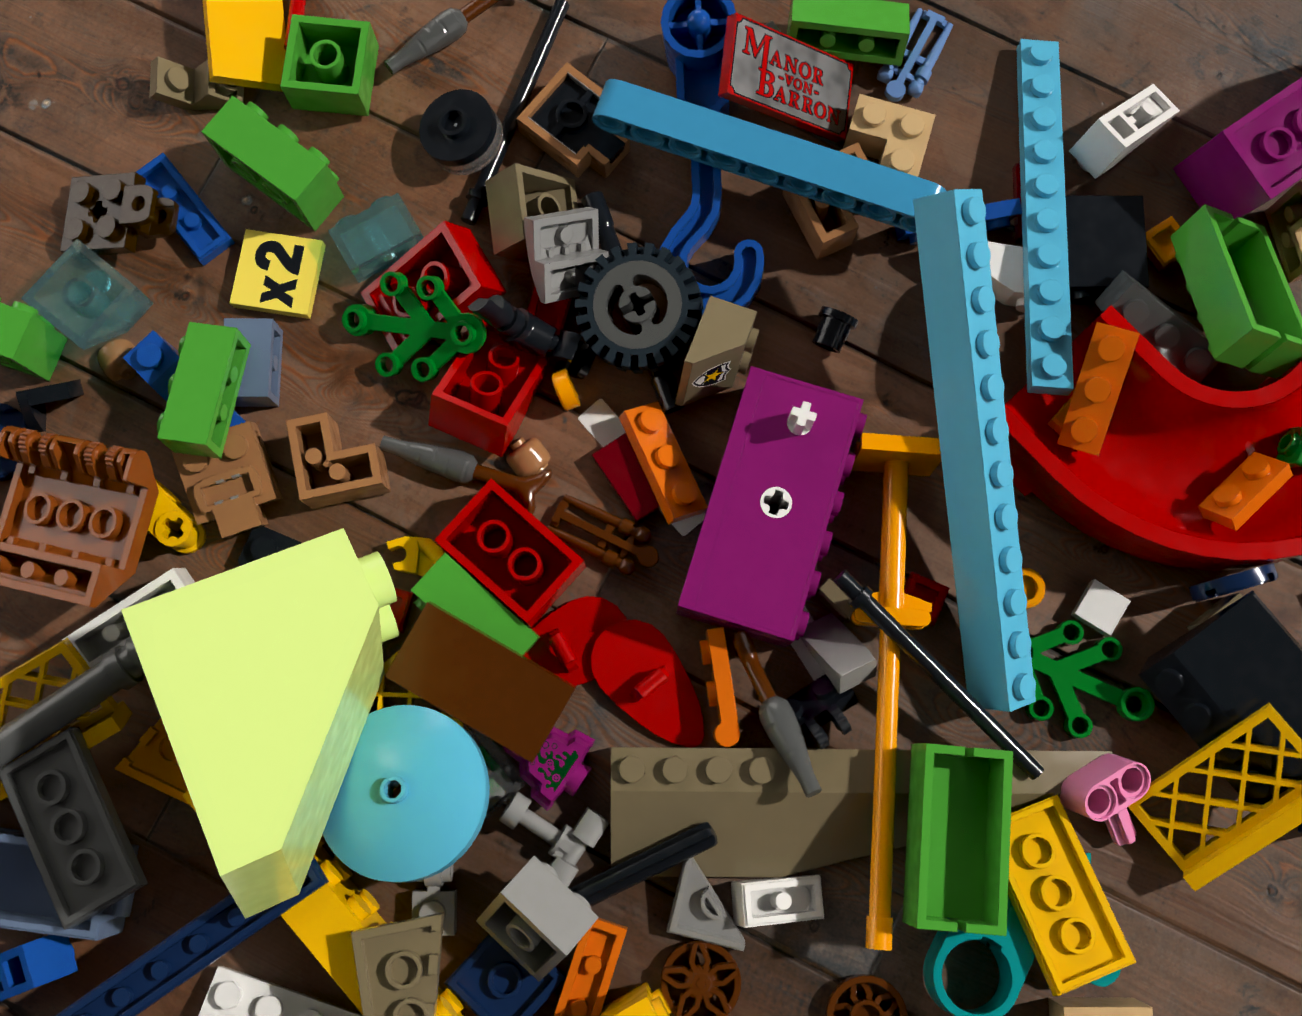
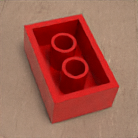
M492 478L434 539L448 554L531 628L586 568L585 561Z

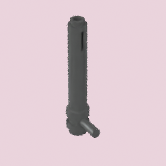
M132 638L126 639L125 646H115L103 654L102 661L0 727V769L121 689L129 690L143 681L145 673Z

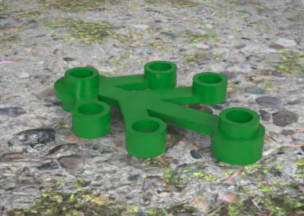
M401 272L384 273L380 279V288L385 295L395 296L410 318L377 314L375 309L368 304H352L345 309L342 315L344 328L353 336L370 335L375 330L410 335L392 352L382 353L376 358L375 368L384 377L400 374L403 365L432 338L447 339L430 357L417 358L411 365V373L417 381H432L438 376L439 369L458 352L470 354L478 351L483 346L487 337V330L483 321L475 314L461 313L446 293L443 281L437 276L421 277L416 284V291L421 299L432 300L447 322L433 320L409 288L408 280ZM393 277L398 282V287L395 291L390 286ZM429 281L435 287L432 295L428 294L426 288ZM355 313L359 316L360 320L357 327L354 323ZM463 326L469 331V337L466 341L461 336ZM387 358H390L393 362L391 371L386 368ZM424 362L429 367V373L427 376H425L421 371V367Z
M1067 620L1059 623L1055 630L1031 638L1033 677L1036 681V701L1043 702L1046 710L1042 716H1038L1033 710L1034 703L1026 705L1025 712L1030 719L1045 721L1054 712L1052 701L1048 697L1043 696L1034 670L1049 677L1066 716L1063 724L1064 730L1072 738H1085L1090 735L1093 729L1092 720L1084 714L1073 688L1116 706L1117 712L1125 720L1143 721L1152 715L1155 703L1152 695L1147 690L1140 687L1121 690L1078 671L1099 662L1107 663L1118 660L1122 655V645L1116 638H1101L1095 642L1093 647L1057 661L1040 653L1060 644L1070 646L1079 643L1084 636L1083 627L1079 622ZM1067 625L1075 630L1073 640H1068L1063 634V630ZM1105 642L1110 643L1114 651L1111 657L1105 656L1102 652V646ZM1129 697L1134 698L1137 702V709L1133 713L1126 707V701ZM1075 718L1081 719L1084 723V729L1081 733H1076L1072 728V722Z

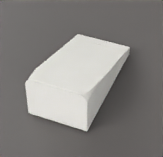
M820 875L750 879L731 882L733 920L737 926L748 928L824 919Z

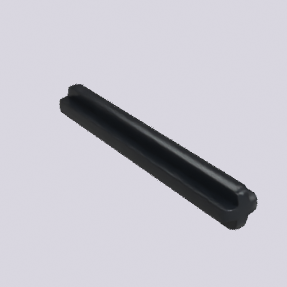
M704 822L570 888V890L583 896L592 907L716 846L718 843L716 833L708 822Z

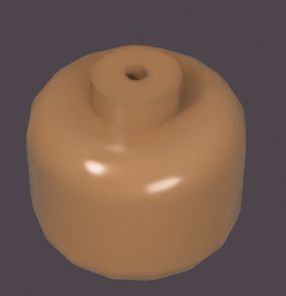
M114 339L108 341L99 350L97 356L98 363L110 380L119 381L122 378L129 380L135 377L137 372L123 359L135 347L131 341Z
M520 437L510 445L513 451L507 455L506 461L517 476L538 474L549 465L550 454L538 438L531 437L525 441L523 437Z

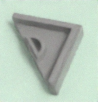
M694 857L684 861L666 932L744 952V937Z

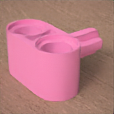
M1107 753L1075 771L1063 781L1060 801L1070 811L1094 821H1105L1112 841L1116 845L1132 844L1135 842L1137 832L1127 807L1141 799L1148 792L1151 783L1150 772L1142 763Z

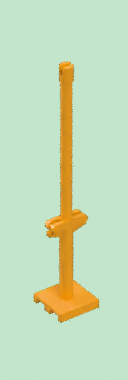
M862 433L861 442H857L855 445L854 453H856L851 471L884 473L879 592L872 593V596L905 629L921 630L931 622L932 603L904 593L908 475H931L941 462L939 438ZM860 608L852 612L851 620L855 625L878 627ZM880 629L869 915H866L865 948L891 951L893 933L891 899L900 648Z

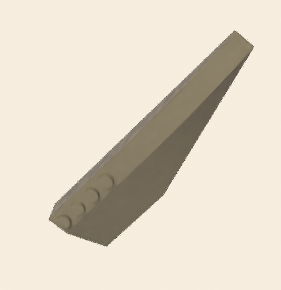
M611 747V868L704 822H708L712 826L718 841L716 846L694 856L705 877L780 878L871 855L875 749H807L814 774L822 789L817 795L807 798L798 779L776 748ZM897 749L893 849L906 846L911 749ZM1026 750L1044 770L1039 777L1031 780L1013 762L1011 813L1057 794L1060 798L1061 786L1069 775L1101 755L1112 754V751ZM682 863L653 877H679Z

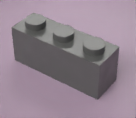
M1122 270L1095 300L1102 313L1112 305L1175 368L1190 379L1200 383L1220 363L1214 360L1210 354L1208 340L1201 330Z

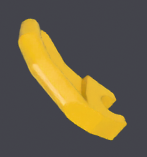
M404 536L386 542L390 551H395L399 548L406 550V557L403 561L392 563L394 570L421 577L446 553L429 538Z

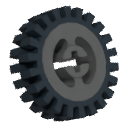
M636 242L627 243L628 249L620 250L619 246L610 249L612 255L605 258L602 254L595 259L598 265L594 269L590 266L584 273L587 279L585 283L579 282L577 288L580 297L575 299V309L578 311V316L575 317L586 343L608 365L612 364L618 370L624 372L632 370L634 374H643V370H650L653 373L661 371L660 367L665 364L668 367L676 363L675 358L680 354L684 357L688 353V346L693 341L702 318V310H704L703 300L691 269L686 267L685 262L678 255L674 257L671 251L665 247H662L661 250L656 249L652 243L645 242L644 247H638ZM640 284H652L660 288L667 295V312L661 323L656 324L660 317V309L654 297L647 288L639 286ZM620 294L622 295L619 299V309L630 327L641 331L640 334H627L615 326L612 312L614 303ZM638 302L644 305L645 313L640 316L635 312L634 306Z

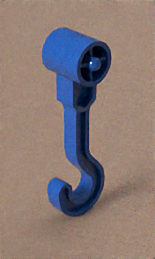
M668 0L663 8L661 17L666 58L670 71L676 77L677 99L726 115H730L729 100L718 96L727 16L736 13L734 3L731 0ZM691 160V204L672 227L660 246V250L662 247H665L671 251L674 257L678 255L685 262L687 268L693 254L709 239L720 220L723 201L721 169ZM747 239L737 244L734 250L733 271L721 284L708 286L697 282L704 310L710 296L746 308L752 304L761 289L764 271V252L762 246L757 241Z

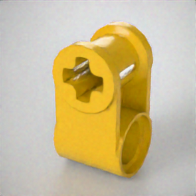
M156 480L159 494L148 531L160 543L167 547H172L179 553H195L205 543L206 531L204 526L197 525L195 517L182 505V502L169 489ZM179 529L183 532L182 536L178 533Z

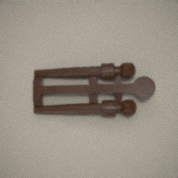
M567 494L559 503L548 526V529L559 539L602 560V564L612 569L614 567L619 568L620 572L625 575H631L635 570L634 562L631 559L625 558L628 553L637 556L639 563L646 568L656 566L659 561V554L654 547L644 546L640 548L633 545L635 538L638 542L647 544L651 538L649 529L637 527L635 522L627 518L621 519ZM569 505L606 523L605 530L567 513ZM561 520L600 538L597 546L558 529ZM615 528L618 529L619 533L629 538L625 541L613 535ZM607 543L621 548V553L618 554L610 549L607 551L604 549Z

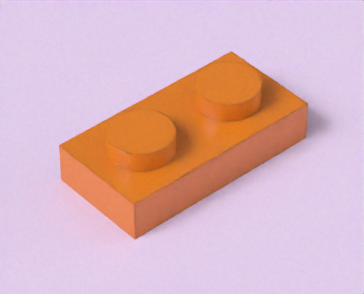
M1253 452L1198 506L1202 517L1237 531L1293 476L1289 463Z

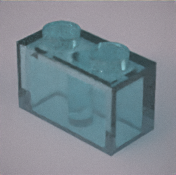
M399 193L378 198L371 204L370 208L357 215L343 217L336 223L335 227L328 230L358 283L392 266L423 239L420 229Z

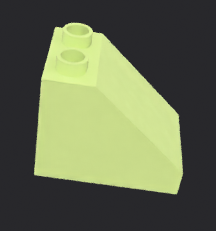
M344 528L121 610L219 875L245 919L299 895L385 674L382 643L399 636L397 623L389 605L397 602V595L383 558L378 551L357 558Z

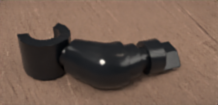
M493 295L488 299L478 298L467 306L470 311L490 326L496 328L500 338L513 348L543 358L549 353V365L557 371L566 368L570 377L584 379L589 373L596 354L587 343L580 341L582 335L566 330H561L559 335H556L557 328L534 316L526 309L512 306L510 302L500 295Z

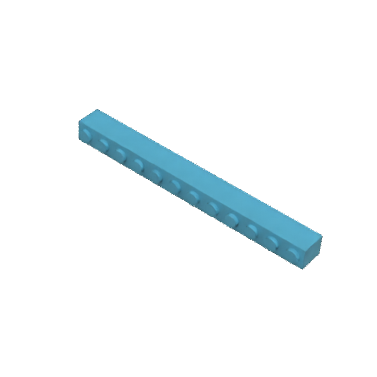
M953 189L913 199L962 652L967 691L985 709L1011 712L1036 702V681L1033 677L1032 642L1028 629L1027 597L1024 591L1022 572L1023 557L1020 551L1018 535V512L1015 506L1013 487L1014 471L1010 459L1009 426L1006 421L1004 402L1005 386L1001 373L1000 340L997 334L994 307L995 294L992 288L990 269L991 253L988 247L985 222L986 207L983 202L982 189Z

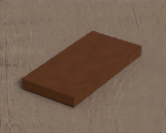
M431 601L426 603L385 675L386 678L531 763L534 762L576 689L575 685Z

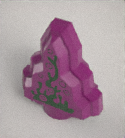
M553 727L533 763L503 746L506 753L519 762L520 777L532 787L531 797L548 811L563 791L573 797L588 776L592 767L583 761L589 749L593 746L595 739L576 729L566 733Z

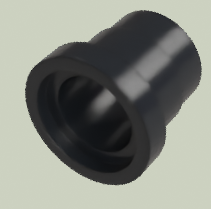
M822 306L818 314L821 320L812 343L825 350L840 353L850 330L856 329L858 320L840 310Z

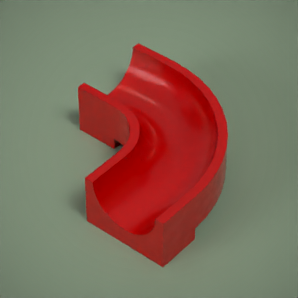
M1110 305L1072 341L1074 389L1069 396L1027 393L1026 384L1005 404L1006 421L1009 426L1010 459L1014 471L1013 485L1024 496L1031 492L1034 493L1057 515L1098 541L1144 560L1173 567L1200 570H1240L1275 564L1302 556V467L1291 468L1293 476L1237 531L1203 518L1198 507L1253 452L1276 459L1278 455L1277 446L1282 436L1290 428L1302 427V360L1277 379L1268 377L1255 390L1225 391L1200 384L1181 373L1140 334L1099 456L1077 451L1076 449L1057 444L1059 434L1047 423L1074 393L1097 322L1139 333Z

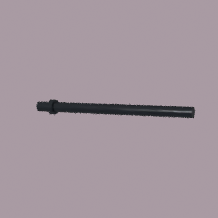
M555 0L474 188H470L467 192L466 198L468 202L461 220L468 225L474 226L482 208L488 206L485 181L496 175L518 127L517 117L528 104L570 5L566 0Z
M846 569L834 579L833 582L850 598L848 603L854 609L860 608L1001 750L1013 751V762L1031 780L1036 779L1042 774L1044 768L872 596L873 590L867 584L862 586Z

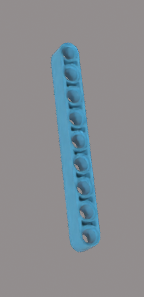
M609 79L605 82L592 116V121L597 127L611 134L916 233L913 199L946 191L941 185L622 80Z

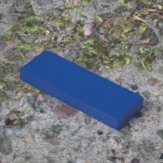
M161 153L136 171V173L146 178L145 185L158 191L157 198H169L179 204L176 232L203 266L235 244L226 230L164 153ZM163 212L162 215L166 218L167 213Z

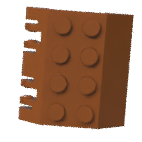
M8 425L0 432V457L15 461L17 465L0 517V586L96 608L136 573L159 494L150 458L147 452L143 450L115 445L108 450L106 448L107 445L101 442L53 433H46V435L43 434L41 436V433L37 430Z

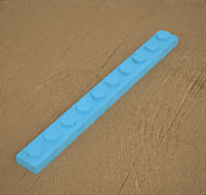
M1020 39L1016 53L1027 393L1069 396L1074 389L1059 42Z

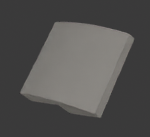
M584 207L524 217L528 259L540 302L547 304L580 297L577 288L579 282L585 283L587 277L584 273L590 266L594 269L598 265L595 259L603 254L605 258L609 257V251L599 249L598 209Z

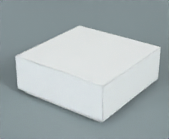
M1094 579L1089 582L1071 616L1108 637L1112 635L1131 601Z

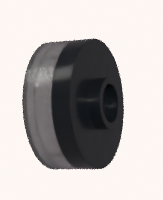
M458 89L439 96L428 106L420 122L419 136L422 146L440 168L451 174L468 175L483 169L496 157L503 141V127L499 117L482 95L472 90Z

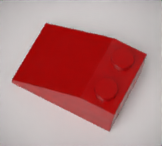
M447 221L441 222L384 272L403 273L408 280L409 288L433 320L439 322L447 321L432 300H423L417 294L416 284L423 276L439 277L444 283L446 293L461 313L474 314L467 306L478 298L488 299L493 295L503 296L507 293L471 230ZM384 273L360 292L366 304L372 306L377 314L410 318L395 296H387L382 292L380 279ZM395 277L390 282V286L394 291L398 287ZM429 281L426 288L428 294L432 295L435 287ZM382 331L392 351L410 336L408 334Z
M482 320L487 330V337L483 346L474 353H459L431 394L428 426L502 457L519 430L549 367L548 359L550 354L547 353L545 358L517 350L500 338L496 328Z

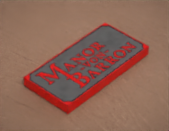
M736 12L727 16L718 96L834 142L846 140L854 64Z

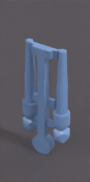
M921 8L917 9L910 20V35L907 45L920 18L928 21L914 49L912 51L905 50L904 58L908 60L903 69L898 68L896 65L883 64L877 74V80L887 84L884 93L888 100L898 102L904 97L906 91L905 80L911 81L907 89L908 95L917 99L922 94L924 85L928 83L932 75L931 70L953 28V24L945 20L946 17L929 9L928 11L924 10V12ZM936 25L942 28L943 31L927 58L920 56V53ZM916 63L920 65V67L917 69L915 75L913 76L910 73V71ZM893 74H896L898 76L897 80L891 81Z

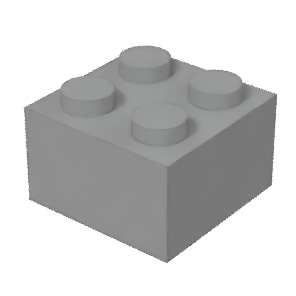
M533 856L492 901L476 922L539 982L571 952L599 917L591 910L589 902L583 896L573 893L559 880V876L553 867Z

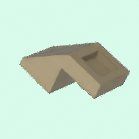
M159 56L151 61L149 98L184 110L221 109L232 95L244 103V87L210 82L208 59L195 69Z

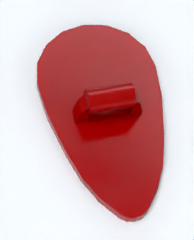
M585 596L571 600L532 628L541 638L525 654V657L575 686L595 680L591 670L590 658L595 640L605 628L618 621L627 620V618L617 605L602 597Z
M636 619L618 621L605 628L595 640L590 656L592 674L598 686L619 708L656 736L689 748L700 745L704 738L703 716L700 703L678 655L664 634L652 624Z

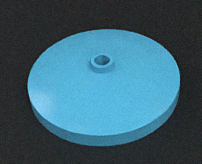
M397 705L369 713L323 831V837L328 846L350 869L360 875L378 881L392 883L415 882L444 871L460 859L470 848L479 834L486 817L490 787L488 770L481 750L471 735L460 724L448 716L427 707ZM400 783L401 792L397 797H393V789L397 788Z

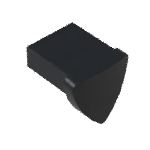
M80 379L16 392V397L28 428L38 432L46 431L45 403L84 395Z

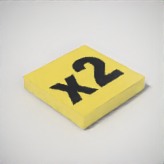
M246 229L230 304L234 308L311 319L326 247L323 240Z

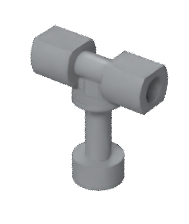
M517 791L502 812L499 821L512 830L519 823L549 843L551 847L548 854L554 857L549 865L555 869L559 880L568 887L579 871L576 866L578 860L588 845L594 848L609 825V820L587 806L573 828L566 824L562 830H559L529 810L528 807L532 800Z

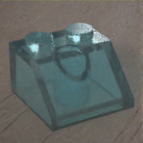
M78 239L73 242L21 298L29 306L37 309L41 316L83 350L127 333L154 304L134 284Z

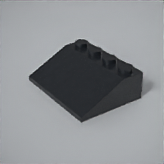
M1253 590L1148 657L1139 673L1142 680L1200 749L1267 703L1274 707L1302 739V647ZM1267 718L1252 728L1251 743L1278 747L1280 731ZM1246 733L1235 741L1245 742ZM1286 739L1285 748L1295 749ZM1224 747L1215 753V767L1241 771L1244 750ZM1250 751L1247 773L1275 777L1277 755ZM1284 756L1281 778L1301 781L1302 759ZM1225 778L1239 794L1240 780ZM1246 781L1244 801L1264 805L1272 799L1274 785ZM1280 786L1279 794L1287 790L1289 787Z

